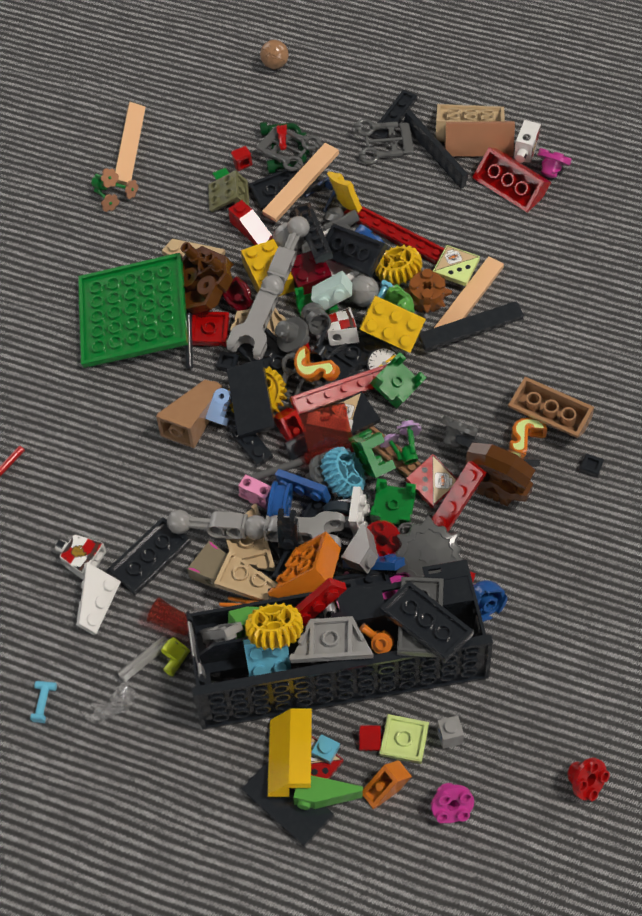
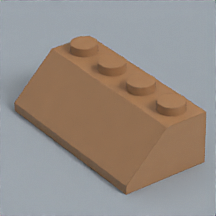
M524 377L508 404L509 408L576 438H579L585 432L594 411L593 406L528 377Z

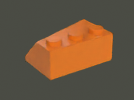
M326 531L296 547L285 564L287 569L278 575L276 579L278 582L277 586L271 588L267 594L271 597L280 598L313 592L328 578H333L341 547Z

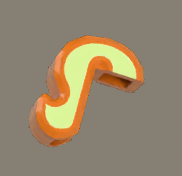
M306 346L299 348L295 354L294 365L296 372L304 380L314 382L323 377L326 381H334L338 378L340 369L332 360L311 363L310 351Z
M531 417L519 419L512 427V440L509 443V448L526 454L528 436L545 438L547 434L546 424Z

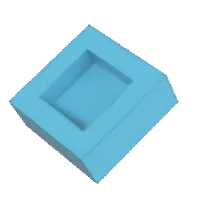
M321 734L311 755L331 764L340 748V743Z

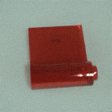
M344 402L300 414L307 444V453H304L306 464H310L313 457L322 453L326 454V452L333 448L345 447V449L349 448L351 453L354 452L349 441L352 433Z

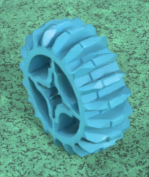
M337 447L323 455L324 458L321 459L322 465L320 466L323 470L321 474L325 477L324 481L328 483V487H331L332 493H337L338 497L342 496L345 499L352 497L353 487H361L364 490L367 477L364 475L363 464L355 456V452L351 453L349 448Z

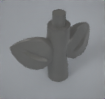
M334 207L326 212L325 220L327 223L321 229L326 231L334 223L352 230L350 226L360 221L355 209L344 215L341 208Z

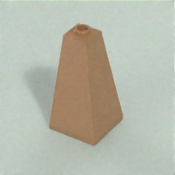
M205 379L156 415L160 435L195 448L210 421L205 418L213 395L217 389L222 388V385L216 381Z

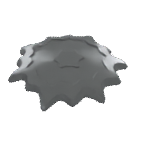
M427 516L421 525L412 524L407 534L397 535L400 547L395 554L397 557L405 558V565L396 570V574H407L408 577L423 578L422 567L463 560L459 555L461 547L457 544L460 533H448L445 526H436L430 516ZM434 570V571H428V572H429V574H433V573H438V572H441V571H440V570Z

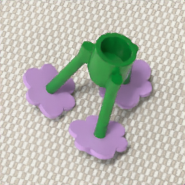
M407 419L397 429H400V434L408 437L409 445L403 447L400 453L394 444L398 441L400 435L388 434L384 437L385 441L380 444V447H389L391 445L398 461L403 460L405 465L416 463L418 456L415 449L414 436L419 435L422 428L418 426L419 423H414L413 420Z

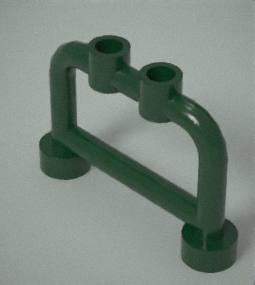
M260 122L261 136H267L274 127L287 124L288 130H294L295 133L302 136L306 135V132H302L301 128L294 123L267 125V122ZM296 140L298 150L302 151L304 148L301 142ZM272 143L270 145L271 149H274V146L277 144ZM306 150L300 157L303 162H306L307 155L310 154L309 150ZM275 159L267 160L268 174H274L275 170L285 169L282 162ZM290 161L288 166L293 167L298 161Z

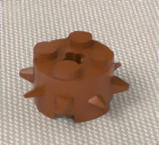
M424 269L411 278L409 288L404 289V291L412 297L414 309L420 312L424 310L426 313H429L430 310L434 312L440 309L441 306H446L444 298L452 294V290L445 288L444 277L442 278L431 269Z

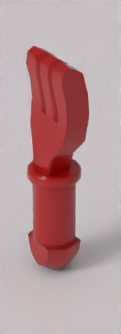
M287 124L277 125L279 148L285 150L287 147Z

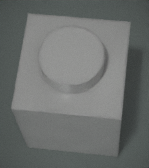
M459 716L438 720L437 731L443 749L463 744L464 733Z

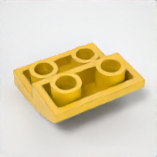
M329 171L327 175L338 201L345 208L351 211L355 209L359 213L362 207L352 182L345 180L340 173Z

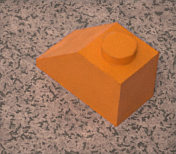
M399 760L385 764L365 786L363 796L371 807L375 809L399 792L412 776Z

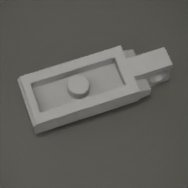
M241 622L205 628L200 630L199 633H201L203 643L209 644L223 639L225 641L237 637L236 633L244 629Z

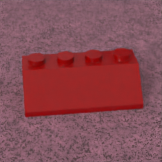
M491 147L487 149L472 177L525 212H529L544 197L552 183L497 148Z

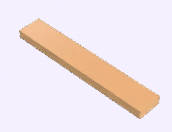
M129 102L115 168V173L119 175L116 183L127 185L128 181L132 179L146 108L133 102Z
M324 143L262 211L263 215L277 222L339 155V150Z
M488 256L434 328L466 318L504 268V264Z

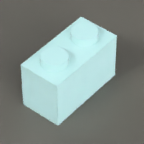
M340 271L313 286L311 300L314 303L320 304L326 310L352 296V282L343 271Z

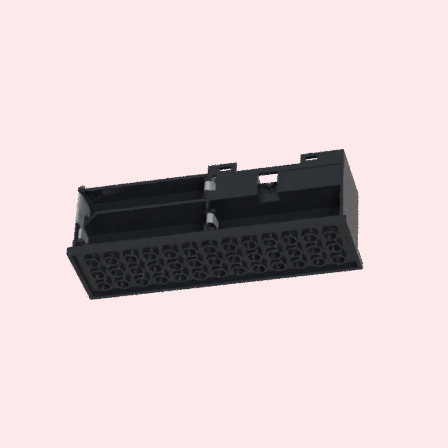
M467 559L422 567L423 578L444 579L443 607L474 630V635L446 663L438 657L397 655L396 650L374 654L373 658L328 661L329 663L211 683L210 676L228 678L249 674L243 642L248 637L216 642L206 648L201 633H199L200 630L220 624H228V611L247 606L265 607L267 603L274 605L276 602L278 605L285 603L286 606L292 605L295 608L312 592L194 613L187 611L186 617L196 686L192 688L202 730L273 718L289 709L317 710L489 679L493 640L492 636L485 632ZM440 570L441 572L429 574L428 571ZM355 579L341 581L345 582L346 586L350 585L351 588H347L337 598L339 608H335L333 601L316 616L320 618L353 616L358 628L365 623L374 631H383L385 629L393 635L395 642H397L399 626L381 613L380 608L389 600L383 598L382 592L399 590L401 582L358 589ZM303 627L301 635L304 634L306 627ZM363 634L369 648L374 652L371 646V639ZM300 638L296 639V643H290L288 647L289 657L291 653L294 654L299 645L298 640ZM312 662L291 663V666L301 665V664H306V663H312Z

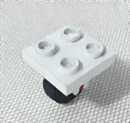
M353 487L351 499L328 502L324 506L323 512L342 513L346 518L345 527L351 528L355 536L362 524L366 527L368 526L366 516L370 514V505L366 503V494H363L361 487Z

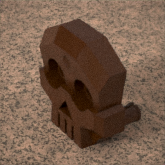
M185 242L181 245L180 249L185 254L182 261L186 311L191 314H198L212 310L218 305L222 293H226L233 281L230 269L234 264L220 253L204 246L195 249L190 243Z
M472 443L467 451L466 464L468 461H473L487 472L480 482L476 493L482 496L486 495V498L489 499L493 498L495 502L500 501V504L507 507L514 500L526 502L533 489V482L530 480L535 469L518 455L493 444Z

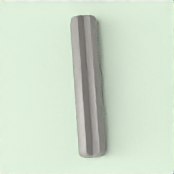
M162 636L118 672L120 679L126 682L161 653V649L168 639Z

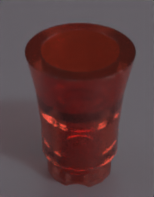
M158 597L149 611L147 623L163 627L177 634L187 635L189 630L186 613Z

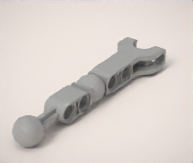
M295 216L289 220L287 225L289 237L285 246L278 247L247 319L244 323L232 328L227 340V350L235 352L241 344L250 343L254 346L253 358L256 360L263 358L267 350L265 329L275 309L278 296L283 292L285 282L296 260L297 251H294L298 240L305 237L310 229L306 218Z
M179 509L171 512L167 518L168 528L176 534H183L190 528L207 529V533L215 538L246 539V536L251 539L258 540L264 537L265 541L278 542L277 515L266 516V519L259 515H253L248 518V514L215 511L211 514L210 518L190 517L186 511ZM324 511L315 517H297L299 522V544H303L325 531L328 534L342 531L346 523L345 516L339 512ZM329 534L341 547V541L338 536Z

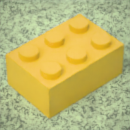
M274 239L241 250L242 264L257 294L278 249ZM291 272L280 296L294 291V277Z
M374 295L359 329L410 353L426 319Z

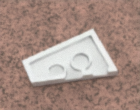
M86 562L83 570L85 573L81 586L82 596L81 601H79L76 625L94 635L97 633L121 581Z

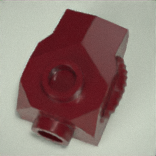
M238 276L233 278L226 293H222L227 304L237 311L247 310L254 303L251 298L250 288Z

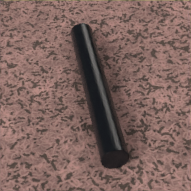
M186 314L189 344L185 345L186 369H193L192 314Z

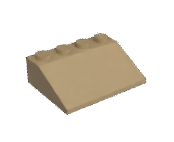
M437 104L435 138L439 142L445 143L446 122L505 121L504 107Z

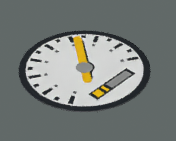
M388 347L374 349L367 358L368 370L389 364L398 353Z

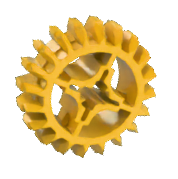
M397 245L395 248L390 247L389 250L385 251L375 270L376 276L380 281L386 280L392 283V285L406 283L415 274L421 272L423 264L421 255L416 248L411 246L406 247L403 245L399 247Z
M276 602L274 605H269L267 603V606H259V610L254 609L252 614L248 615L245 624L246 636H248L251 644H255L256 648L262 647L263 650L271 648L273 651L274 648L289 647L290 643H296V639L301 638V633L303 632L302 616L297 608H293L292 605L286 606L285 603L278 605Z

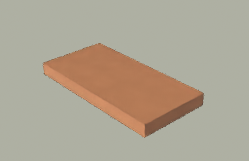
M515 121L446 122L445 149L452 156H484L487 149L491 147L497 148L508 156H513Z

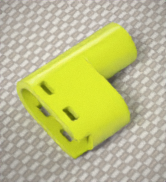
M174 637L167 640L161 649V652L170 658L163 671L170 676H174L190 653V650Z

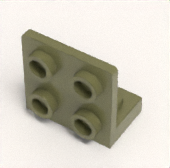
M236 170L208 185L209 210L211 212L232 202L236 204L240 200H243L249 206L248 181Z

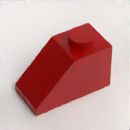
M288 407L274 415L275 423L286 440L306 431L295 409Z

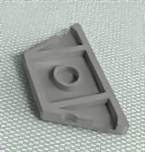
M353 616L319 618L309 620L304 634L298 640L299 645L294 654L291 653L289 660L291 663L367 659L373 658V653Z

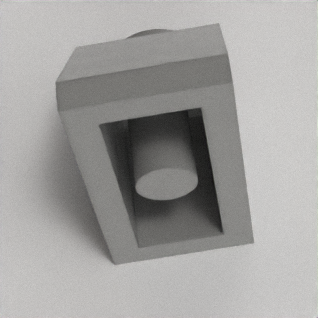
M362 524L341 558L349 567L368 574L375 565L378 554L374 535Z

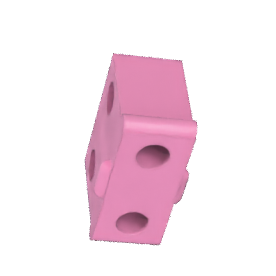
M245 474L238 485V495L252 504L257 503L258 506L267 509L271 486Z

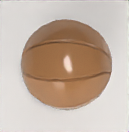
M269 40L262 46L260 58L266 67L279 69L288 61V49L281 41Z

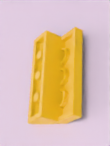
M289 709L270 720L268 797H289L290 788H311L312 709Z

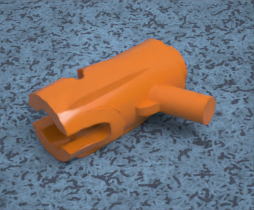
M365 623L360 626L359 630L371 639L372 649L376 653H385L391 650L395 642L391 633L385 629L383 631H374Z

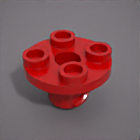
M384 520L372 522L367 526L374 535L377 554L379 556L395 554L400 547V542L397 538V535L400 534L398 528Z
M595 757L588 758L582 763H572L567 772L574 794L582 800L590 801L597 799L604 783L610 777L604 762Z

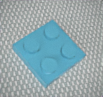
M249 639L243 640L249 677L291 669L287 646H283L281 649L274 648L273 651L271 648L263 650L262 647L256 648V645L251 644Z

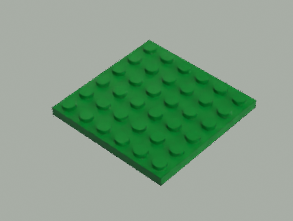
M181 253L78 276L81 365L83 368L189 345Z

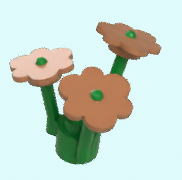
M105 168L102 172L103 175L96 173L92 178L91 183L95 188L94 192L104 199L101 205L105 212L113 211L115 206H118L119 200L117 195H105L102 192L110 186L125 189L127 199L135 197L138 191L136 180H129L127 185L116 183L119 175L115 173L113 168L110 170Z

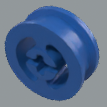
M278 481L273 482L269 494L267 516L278 515L279 508L284 509V516H290L293 497L292 483H288L285 486L278 485Z

